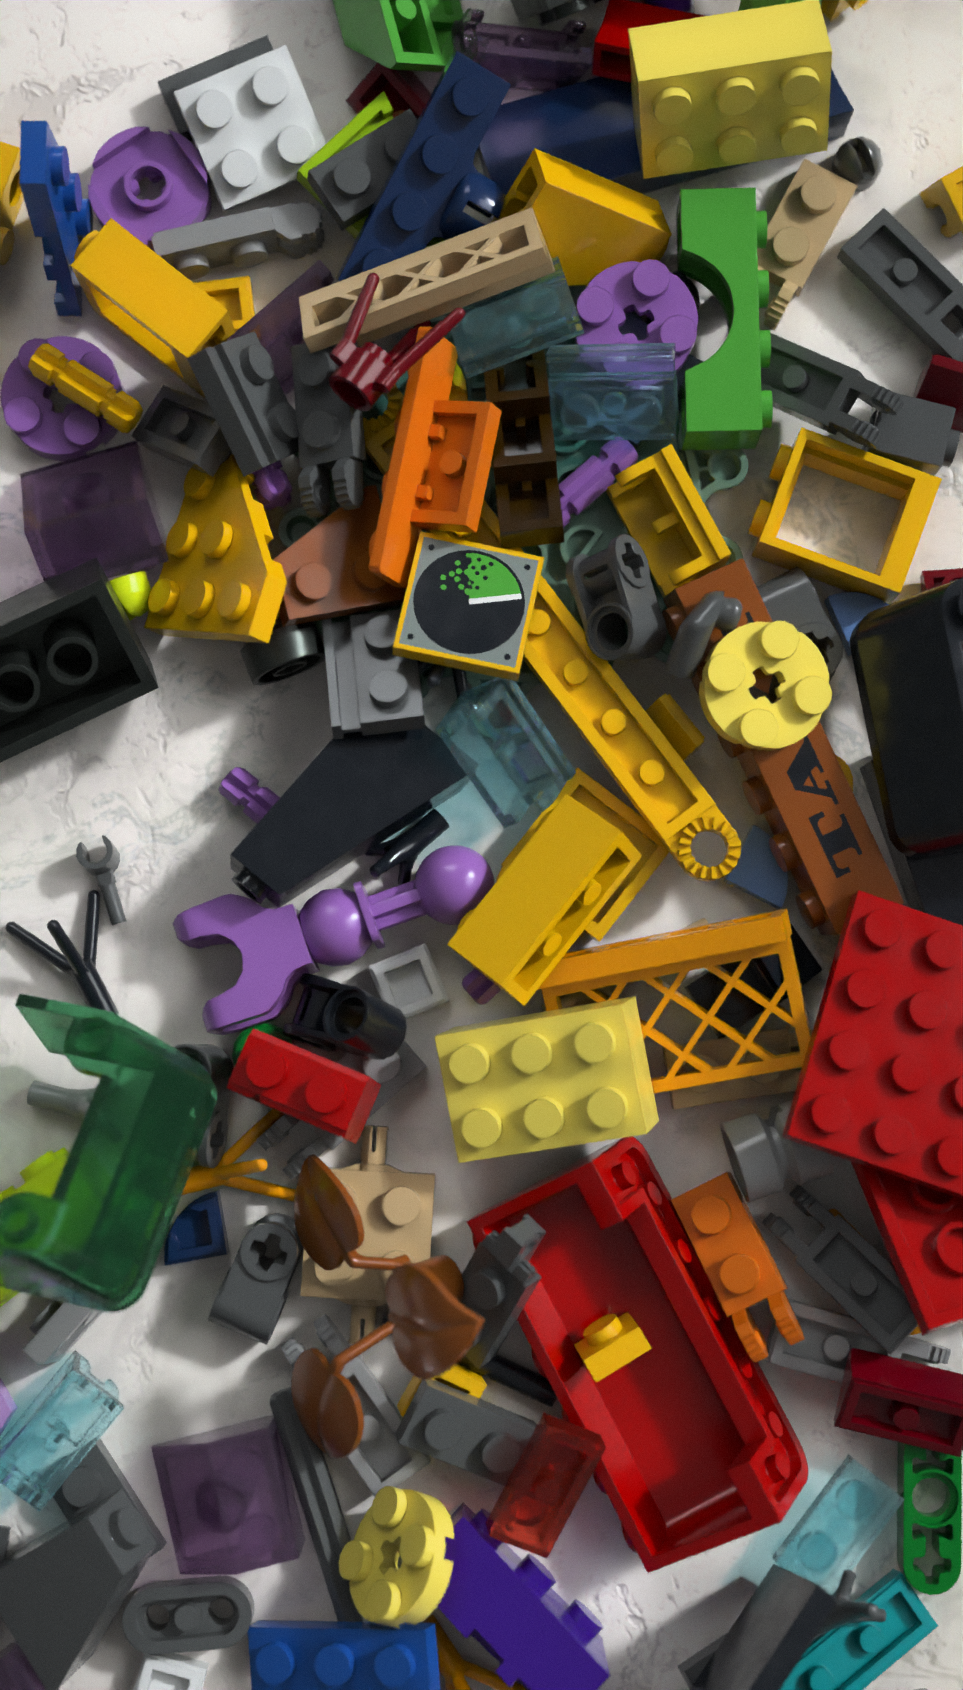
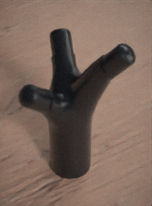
M432 809L405 833L387 842L379 843L365 852L366 856H383L370 867V874L373 877H378L400 864L398 884L410 882L412 868L418 855L450 827L448 822L436 809Z

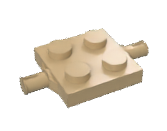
M365 1125L362 1131L360 1163L343 1168L329 1167L351 1195L362 1219L365 1233L364 1241L356 1251L363 1256L395 1258L406 1254L411 1263L429 1259L431 1254L435 1173L404 1172L386 1164L387 1131L389 1127L377 1126L376 1150L374 1151L372 1150L374 1125ZM303 1248L300 1296L335 1298L351 1305L348 1343L354 1344L360 1340L361 1319L365 1320L364 1337L375 1330L377 1306L387 1304L385 1285L393 1271L351 1268L345 1260L339 1268L325 1270L316 1264Z

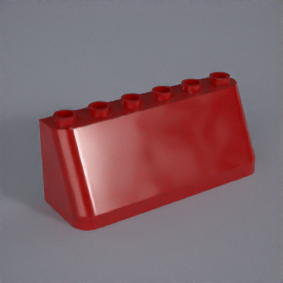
M631 1136L610 1143L485 1209L468 1220L467 1224L473 1233L472 1240L475 1250L489 1233L495 1230L501 1234L504 1228L507 1226L511 1228L520 1222L526 1214L546 1231L529 1260V1263L537 1270L541 1279L516 1321L520 1324L532 1348V1359L537 1370L543 1377L548 1379L561 1404L562 1417L566 1427L573 1435L578 1437L591 1462V1471L596 1485L604 1494L608 1495L621 1520L622 1533L627 1545L633 1552L638 1553L647 1573L781 1523L808 1480V1464L802 1445L759 1363L753 1362L734 1327L732 1316H726L652 1159L644 1146ZM629 1312L652 1349L596 1383L574 1344L584 1339V1330L601 1317L609 1314H616L617 1317H620Z

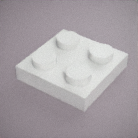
M286 44L174 91V97L207 169L209 179L223 212L297 181L298 169L326 144Z

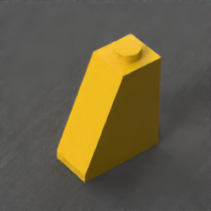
M536 148L533 149L505 196L499 218L493 217L490 222L492 223L533 207L551 255L555 272L517 287L588 285L595 276L616 264L630 261L642 262L648 259L659 261L663 257L669 238L672 235L658 200Z

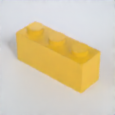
M565 794L557 806L540 819L535 834L516 858L511 859L502 867L497 876L496 883L478 906L464 915L457 927V932L447 945L472 967L525 1006L642 855L621 830Z

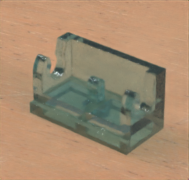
M497 677L461 692L435 729L503 828L517 824L527 813L526 811L532 803H535L541 812L546 810L556 800L567 780L572 779L576 773L524 693L513 680Z
M75 1350L0 1440V1483L39 1512L124 1409V1404L119 1401V1389L111 1379H108L105 1383L98 1380L90 1372L91 1366L89 1361Z

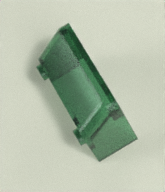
M19 994L15 1006L47 1051L65 1055L78 1072L98 1077L100 1080L52 1197L32 1192H19L0 1201V1287L102 1312H120L133 1306L142 1297L147 1288L215 1108L217 1088L207 1069L201 1063L114 1012Z

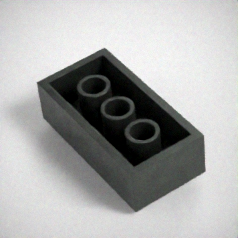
M97 557L0 602V763L159 688L152 662Z

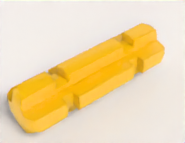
M44 343L37 348L28 364V368L33 376L49 386L55 384L59 393L95 416L101 417L104 415L103 418L107 420L106 423L120 432L129 433L133 430L143 413L138 400L123 391L116 393L117 390L113 388V384L74 359L68 362L69 359L65 358V354L52 345Z

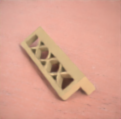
M533 207L300 296L299 305L303 339L310 353L339 343L358 296L370 273H376L379 276V283L356 340L358 347L362 346L365 342L378 340L452 312L457 307H465L554 273L553 261Z

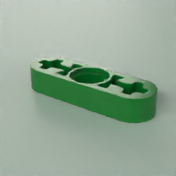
M898 1442L897 1563L904 1577L916 1590L928 1595L941 1594L955 1585L961 1573L962 1454L960 1457L932 1451V1456L939 1462L946 1460L945 1468L931 1463H920L912 1466L913 1458L923 1461L927 1460V1449ZM926 1478L941 1480L946 1489L944 1504L937 1511L931 1513L918 1511L912 1501V1493L915 1486ZM914 1523L926 1528H932V1547L940 1557L944 1558L943 1564L933 1565L932 1576L925 1577L924 1572L919 1566L913 1564L914 1558L924 1557L926 1553V1536L920 1529L912 1531ZM946 1526V1531L944 1533H941L937 1530H933L935 1528H941Z

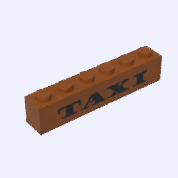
M743 558L674 589L663 599L667 609L662 611V615L666 621L667 631L673 641L681 623L706 593L713 591H724L725 597H734L741 602L743 606L742 613L736 628L752 622H773ZM716 627L713 628L696 674L691 679L698 695L699 683L702 682L703 669L708 653L715 643L729 633L723 632ZM756 669L753 672L756 683L749 688L750 694L754 699L765 696L772 704L777 699L775 688L779 685V682L774 674L766 676L761 669ZM820 721L800 741L772 751L751 749L741 744L736 745L717 733L726 754L732 759L737 757L747 777V780L742 782L745 797L757 815L764 813L774 835L769 838L771 852L777 864L784 872L791 871L801 892L795 896L798 910L811 929L817 927L820 935L841 934L851 896L858 890L898 904L905 903Z

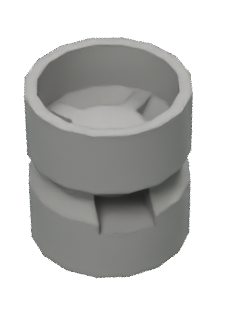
M792 1100L772 1106L769 1118L763 1120L756 1113H751L720 1124L731 1167L747 1202L781 1192L784 1180L790 1177L796 1183L802 1185L833 1174L834 1168L831 1154L782 1138Z

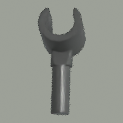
M102 835L103 842L107 848L106 856L102 861L90 863V855L82 842L76 848V857L79 863L96 877L111 925L126 921L114 872L120 863V854L115 845L106 836Z

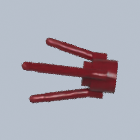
M370 273L358 296L341 340L329 354L331 360L338 365L329 378L330 387L349 406L359 411H370L383 393L388 394L399 378L465 317L463 308H455L418 342H416L419 327H430L431 322L428 320L415 325L388 353L371 342H365L361 347H356V340L379 283V276L376 273Z

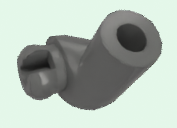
M724 591L706 593L679 626L665 663V669L678 678H694L713 628L716 627L726 633L736 629L742 613L743 606L741 602L734 597H725Z

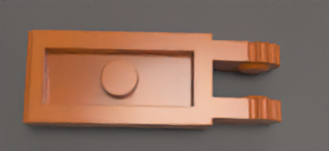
M725 1172L671 1199L726 1316H732L738 1336L753 1362L756 1363L767 1358L769 1355L766 1340L749 1310V1307L761 1301L768 1300L776 1326L789 1345L791 1344L792 1346L804 1340V1333L784 1292L788 1288L731 1172Z

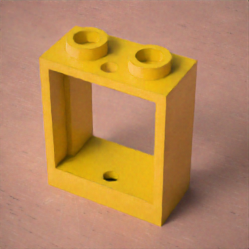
M110 218L100 231L94 230L83 238L75 251V260L70 265L90 305L97 314L205 398L187 358L205 348H212L237 337L229 311L115 220Z
M801 427L793 445L789 446L781 443L768 478L778 481V485L771 502L760 499L747 534L758 538L751 556L788 570L797 566L809 578L847 592L868 594L881 599L887 604H891L901 593L942 479ZM803 465L900 500L874 573L776 538Z

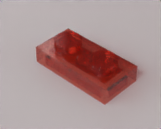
M543 1413L485 1522L489 1537L548 1558L606 1449L601 1435Z

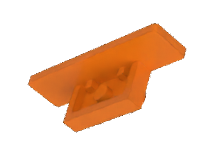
M419 327L416 342L433 327ZM445 337L407 371L408 380L402 409L399 410L395 419L394 431L396 438L390 466L382 480L383 499L376 531L372 534L369 542V571L397 588H407L419 534L422 529L477 533L502 412L491 402L449 400L458 349Z

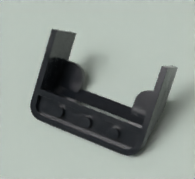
M963 578L871 611L855 626L850 637V650L887 833L891 843L899 852L915 859L963 852Z

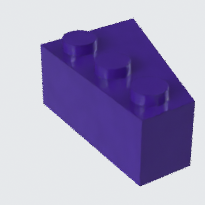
M463 1502L450 1516L453 1523L454 1539L445 1537L444 1559L453 1561L450 1581L437 1607L465 1638L471 1635L500 1663L495 1672L509 1687L518 1681L527 1690H597L610 1676L603 1640L598 1634L603 1629L600 1621L579 1600L575 1599L568 1605L551 1588L556 1583L553 1575L533 1555L527 1554L522 1560L505 1543L509 1534L495 1517L483 1508L475 1514Z

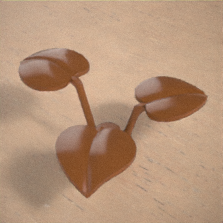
M312 1154L308 1155V1158L303 1162L294 1198L295 1227L307 1254L325 1270L337 1269L345 1260L351 1268L393 1271L385 1285V1297L390 1309L388 1314L389 1321L336 1355L331 1360V1363H329L319 1349L310 1348L299 1355L293 1367L291 1377L292 1399L304 1430L322 1452L326 1453L329 1458H342L350 1455L357 1449L364 1431V1414L358 1394L351 1382L341 1375L348 1362L393 1333L394 1349L401 1363L415 1377L430 1380L443 1375L461 1360L478 1335L484 1319L460 1303L464 1293L463 1278L457 1264L449 1256L438 1255L417 1263H411L406 1254L395 1258L368 1257L359 1254L356 1249L362 1245L365 1233L358 1208L347 1189L319 1157Z

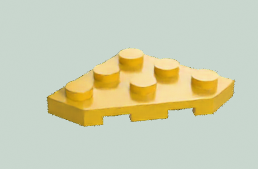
M233 454L220 465L214 477L193 468L189 469L184 480L185 495L179 515L166 539L167 554L159 580L152 587L148 597L149 612L144 625L145 629L170 637L269 643L287 580L282 564L272 560L267 545L273 539L263 504L253 500L249 487L254 482V474L251 473L243 476Z

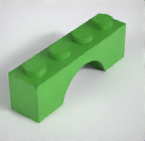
M756 188L680 190L676 212L677 271L696 280L710 290L724 311L728 329L725 342L714 355L706 361L685 370L680 390L682 450L756 449L762 428H771L772 391L761 390V368H769L771 335L770 330H760L759 309L767 308L769 302L768 270H758L757 249L766 248L768 224L767 212L756 211Z

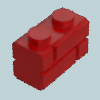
M254 1028L247 1037L227 1085V1089L316 1128L325 1130L354 1144L360 1138L381 1087L378 1082L367 1075Z

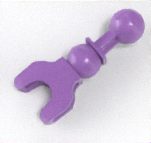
M450 845L431 852L420 864L415 880L368 896L362 882L358 881L353 883L355 892L342 888L320 891L307 900L300 912L293 904L269 909L260 906L250 898L234 894L217 897L181 912L176 916L173 927L177 939L182 943L197 949L230 943L238 947L242 953L243 971L236 985L221 995L208 1000L203 1007L202 1017L206 1031L216 1035H227L277 1019L289 1005L294 989L300 982L302 974L320 972L318 963L331 967L349 965L361 958L372 943L375 944L378 950L386 947L381 934L382 930L425 915L445 925H459L464 915L478 906L495 882L491 867L478 852L465 846Z

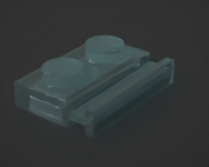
M558 257L552 259L555 269L554 273L462 307L465 311V317L451 329L459 361L467 379L585 333Z
M675 343L551 345L546 353V361L549 363L550 372L548 385L554 440H676L679 433L677 370H675L674 357L676 353Z

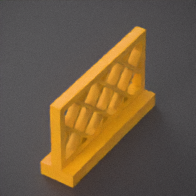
M787 908L569 951L537 989L542 990L546 1011L562 1009L560 996L577 992L584 993L596 1002L615 1000L620 997L629 982L639 980L645 981L663 993L665 996L648 1022L640 1018L643 1039L645 1040L647 1036L678 1056V1059L666 1076L651 1078L654 1094L800 1068L803 1066L812 1034L790 937L792 929ZM779 954L784 982L772 1000L739 979L751 959ZM741 961L734 974L720 966L721 964ZM705 968L727 982L709 1011L678 991L679 986L690 970ZM679 973L671 986L658 978L659 976ZM617 985L610 997L597 989ZM733 987L766 1008L748 1036H745L715 1016ZM786 990L791 1012L777 1004ZM671 999L703 1020L685 1048L653 1027ZM771 1012L795 1027L800 1051L775 1056L753 1041ZM708 1025H711L741 1045L729 1064L713 1067L691 1052ZM746 1050L760 1058L739 1062ZM684 1061L697 1069L677 1073Z

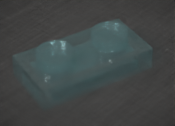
M848 1454L772 1558L778 1566L820 1585L832 1595L838 1588L843 1571L845 1569H854L905 1499Z

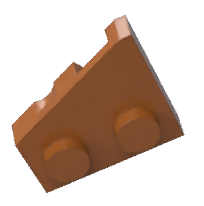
M376 485L367 486L363 489L365 500H363V505L360 508L344 510L343 507L338 508L273 559L282 564L287 580L279 607L283 627L399 606L404 601V588L394 587L369 571V542L372 534L376 531L381 509Z

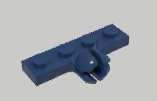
M459 51L453 52L335 278L337 281L347 279L422 250L434 237L448 240L484 226L485 224L463 212L465 206L488 218H491V216L499 218L505 199L503 188L479 173L473 161L475 152L511 86L510 83Z

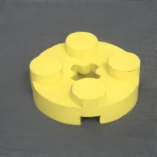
M786 621L752 622L726 634L710 649L705 660L706 664L703 669L702 682L699 683L700 704L712 728L721 737L736 745L741 744L747 748L765 751L777 750L792 745L807 736L816 727L823 712L829 707L832 700L829 673L821 652L805 634L797 631L792 624ZM756 669H761L766 676L774 674L779 682V685L775 688L777 699L772 704L765 696L754 699L750 694L749 688L756 683L755 676L753 675Z
M392 1486L381 1488L375 1495L372 1506L360 1522L354 1539L343 1547L339 1558V1572L343 1579L349 1581L353 1603L366 1620L394 1628H399L398 1625L402 1623L415 1625L425 1620L442 1599L450 1581L453 1561L444 1559L445 1537L454 1539V1529L447 1509L437 1498L411 1489H399ZM400 1555L402 1563L400 1568L398 1569V1558Z

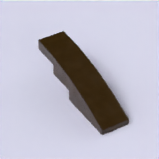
M539 306L478 312L486 400L502 411L492 456L501 548L564 543V527Z

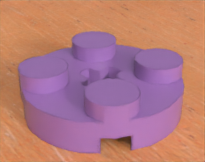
M149 126L132 127L111 137L96 153L92 163L94 171L90 178V185L88 184V197L102 227L112 218L154 251L151 236H154L153 233L203 222L209 216L212 209L210 179L199 151L187 138L171 130H168L169 134L161 131L150 132ZM147 177L152 183L163 180L166 185L160 190L161 196L151 201L149 199H138L136 196L141 192L138 182L141 179Z
M658 260L630 261L611 266L595 276L578 297L574 323V340L579 356L588 370L605 382L607 379L614 384L625 385V389L646 390L657 387L669 381L683 368L695 345L698 325L696 303L685 283L678 276L669 272L665 264ZM635 311L639 316L647 315L652 321L646 327L648 337L638 341L633 333L622 335L619 327L626 321L625 314Z
M57 336L45 340L34 338L21 346L18 356L11 362L4 375L0 398L5 421L27 448L41 457L55 461H75L88 456L86 452L96 449L102 442L106 445L115 437L119 430L106 423L107 420L103 418L104 415L97 417L78 404H67L63 413L55 412V404L49 399V396L58 388L55 387V384L49 386L33 376L28 368L30 358L41 344H50L63 352L65 358L69 359L68 362L74 359L113 384V388L117 390L116 393L119 391L125 392L112 360L97 346L83 339L69 336Z

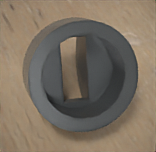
M863 136L849 139L838 148L832 162V173L857 185L855 192L864 191L875 183L881 171V150L873 140ZM856 152L862 154L870 171L863 173L862 165Z

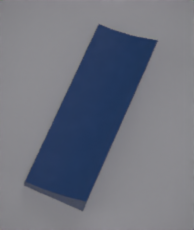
M832 68L828 141L844 136L854 111ZM596 77L501 104L477 149L484 176L499 184L503 188L505 196L534 148L642 194L750 164L744 163L644 179L634 130L631 83L605 77Z

